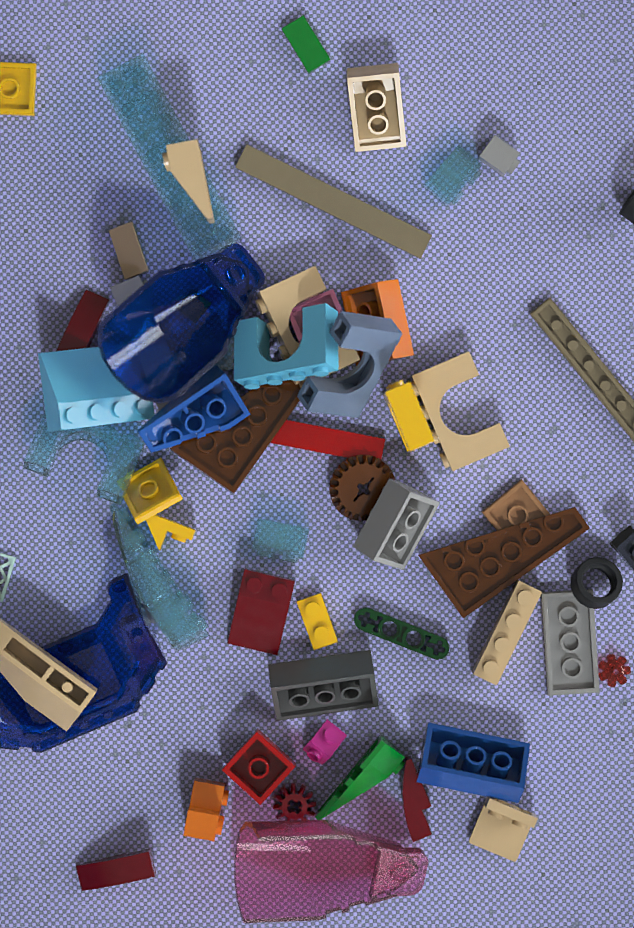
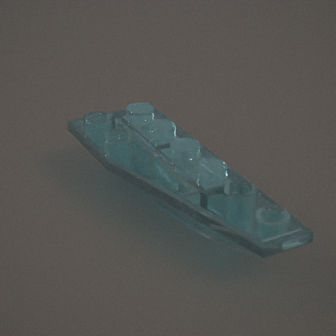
M114 503L110 505L115 534L131 580L145 607L171 646L176 650H182L209 637L210 635L206 630L209 625L201 614L198 615L193 611L192 607L195 606L193 601L175 585L172 575L160 564L159 561L161 559L158 554L145 543L147 539L140 528H135L130 522L133 518L124 506L120 508Z

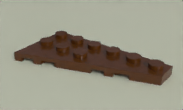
M293 380L282 381L280 385H260L258 389H252L240 397L250 412V415L230 429L218 430L206 434L205 437H195L182 441L181 444L171 447L170 451L234 495L300 400L297 395L301 387L299 384L295 385Z
M572 507L428 551L418 556L460 615L465 618L586 532L590 527L577 509Z

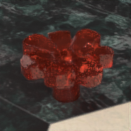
M614 654L607 655V662L603 660L599 662L598 667L603 670L598 674L601 681L608 679L607 685L610 687H615L616 681L621 685L625 684L627 679L624 675L631 673V668L624 666L627 662L626 658L619 656L616 660Z

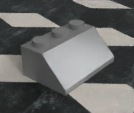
M389 478L374 508L370 511L366 523L359 532L353 547L373 561L404 570L440 502L404 483Z

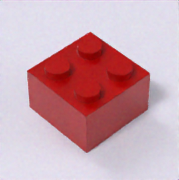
M257 728L225 763L222 771L261 805L295 768L296 763Z

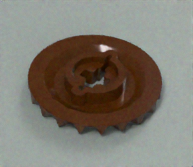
M356 455L347 458L337 466L330 479L329 494L333 505L342 515L350 520L366 521L389 478L395 480L393 472L385 462L371 455ZM366 482H369L367 486L369 492L367 494L364 492L360 495L357 494L359 492L357 485L359 483L364 485Z

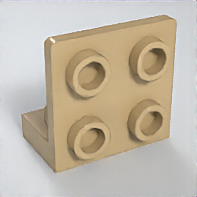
M486 797L469 838V843L516 862L531 827H535L538 818L536 814L508 802Z

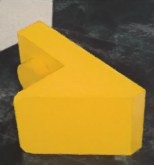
M156 514L146 520L159 550L162 549L168 532L172 533L171 538L184 543L187 539L193 540L196 529Z

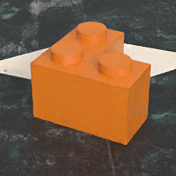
M195 777L183 836L214 841L216 835H221L225 816L220 815L221 806H227L229 790H225L226 783Z

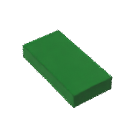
M304 15L282 28V32L308 74L330 61L328 54Z

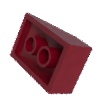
M245 568L228 644L278 655L295 580Z

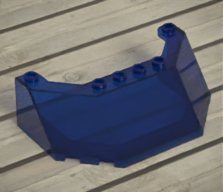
M128 573L113 578L107 584V592L111 600L96 624L41 647L98 689L67 731L25 702L0 672L1 749L18 750L20 747L31 748L32 752L43 753L137 712L141 706L139 701L144 694L148 695L156 682L155 676L159 670H164L167 660Z

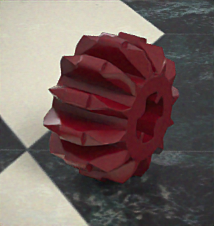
M291 783L290 792L285 786H282L281 791L285 796L275 794L274 796L277 801L281 802L273 804L274 810H281L276 814V818L281 819L286 816L284 820L285 826H288L290 819L294 820V827L297 828L299 826L298 819L307 824L308 818L305 814L312 817L315 815V812L308 808L317 805L316 801L308 800L314 793L309 791L304 795L303 793L306 788L304 784L300 786L299 791H296V784ZM292 799H293L294 802L300 801V802H301V804H299V808H300V809H299V810H296L295 808L289 809V808H288V807H290V802H289V801L292 800Z

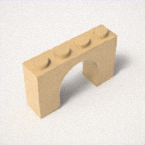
M316 266L261 290L256 295L258 298L255 300L260 313H265L269 321L267 328L273 338L277 337L280 344L278 351L283 360L292 356L300 345L293 338L289 329L291 311L298 304L322 294L326 290ZM338 345L339 371L360 360L356 350L340 348ZM338 371L329 372V374H328L327 376H329V375H331V374H333V373H335V372H338ZM305 379L302 380V381H293V382H294L295 385H296V384H299L300 387H302V385H303Z
M469 351L412 375V382H410L415 395L421 399L423 405L420 407L425 419H429L433 427L430 431L435 440L434 444L439 443L443 453L439 454L444 467H450L451 471H455L510 447L500 423L471 435H460L449 430L441 419L440 403L444 394L451 387L479 375Z

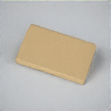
M129 222L109 230L124 279L148 273L149 269L134 223Z

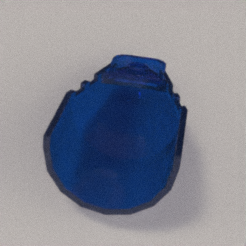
M232 244L220 253L156 273L106 315L98 326L97 343L102 359L111 374L129 392L145 401L161 404L180 397L226 355L229 349L228 344L238 330L236 328L240 319L244 317L255 292L265 283V275L262 269L242 245Z

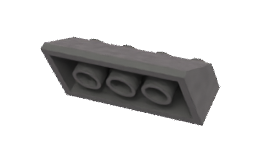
M371 650L268 664L270 687L277 721L379 706Z

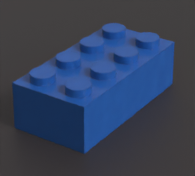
M428 722L423 738L417 782L519 803L525 789L530 743Z

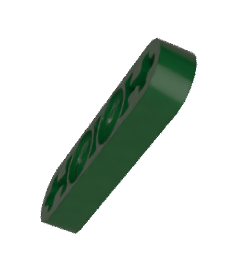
M367 607L360 608L354 615L356 627L364 632L437 660L443 659L449 653V643L442 636ZM369 612L370 618L377 621V616L383 617L378 624V632L372 630L375 627L373 624L367 623L365 626H362L358 616ZM392 621L397 625V631L394 635L386 636L382 632V626L385 622ZM410 631L420 633L421 641L417 645L413 646L407 643L406 635ZM425 635L431 636L428 642L436 644L438 640L442 641L441 645L445 650L443 652L439 651L436 655L433 654V648L426 646L425 651L420 648L425 643Z

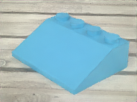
M132 343L38 353L48 432L147 420L155 415L152 392Z

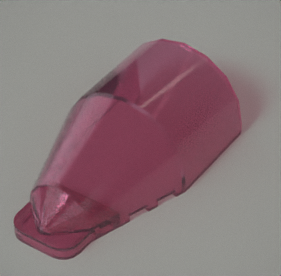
M329 820L245 821L239 830L234 858V883L237 904L243 923L321 920L326 918V914L339 910L342 913L350 911L349 907L365 903V906L397 896L417 894L424 885L428 859L420 848H403L400 843Z

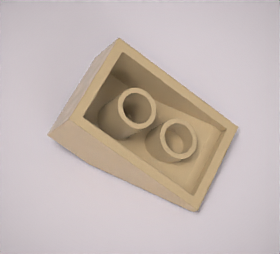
M391 63L347 68L355 152L407 147L399 64Z
M198 140L166 145L167 152L162 153L165 169L167 172L171 171L176 181L210 224L215 223Z

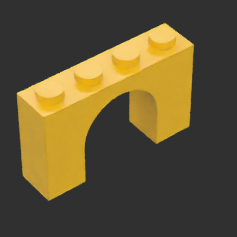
M402 379L386 387L387 392L383 394V397L406 451L410 452L434 442L435 440L411 383L404 384Z

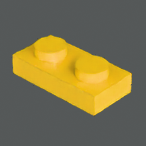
M321 593L296 601L313 650L338 642Z

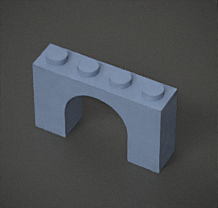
M340 311L329 333L340 348L363 351L361 361L351 372L342 377L324 378L307 376L297 397L308 412L359 418L396 345L399 343L402 332L390 318Z

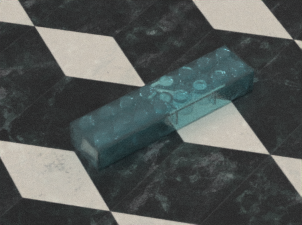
M142 53L97 77L196 264L242 241L206 170L205 175L215 223L211 224L176 181L171 171L167 172L165 169L162 153L167 152L166 145L190 140L144 54Z

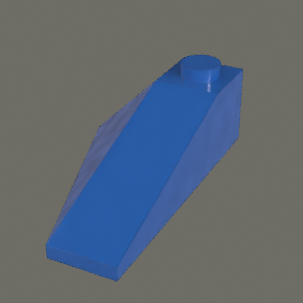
M215 365L194 379L139 428L137 432L149 451L153 453L179 445L182 441L201 438L214 431L230 429L249 416L250 412L226 373Z

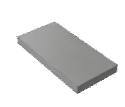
M586 589L593 595V589ZM572 590L542 592L541 606L547 695L600 693L594 609L587 608L579 603L574 597Z

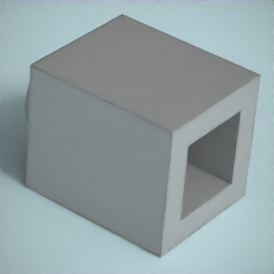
M494 135L478 159L503 177L506 172L512 174L520 161L516 158L520 153Z

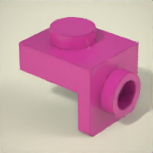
M327 719L311 740L303 747V750L312 761L323 765L331 758L347 735Z

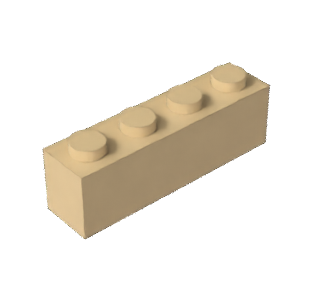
M520 580L515 581L471 671L474 675L497 686L542 591Z

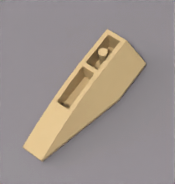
M0 618V672L25 702L67 731L98 689Z

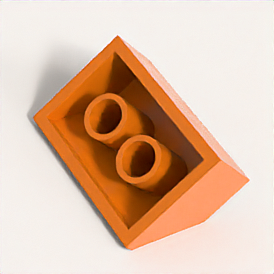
M398 279L375 282L341 292L345 312L390 318L402 332L400 341L396 345L389 361L414 355ZM356 350L360 358V360L356 363V366L359 364L363 356V351Z

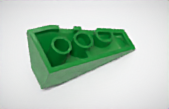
M380 734L315 813V818L321 820L388 778L392 772L396 775L405 765L403 761L405 758L404 753Z

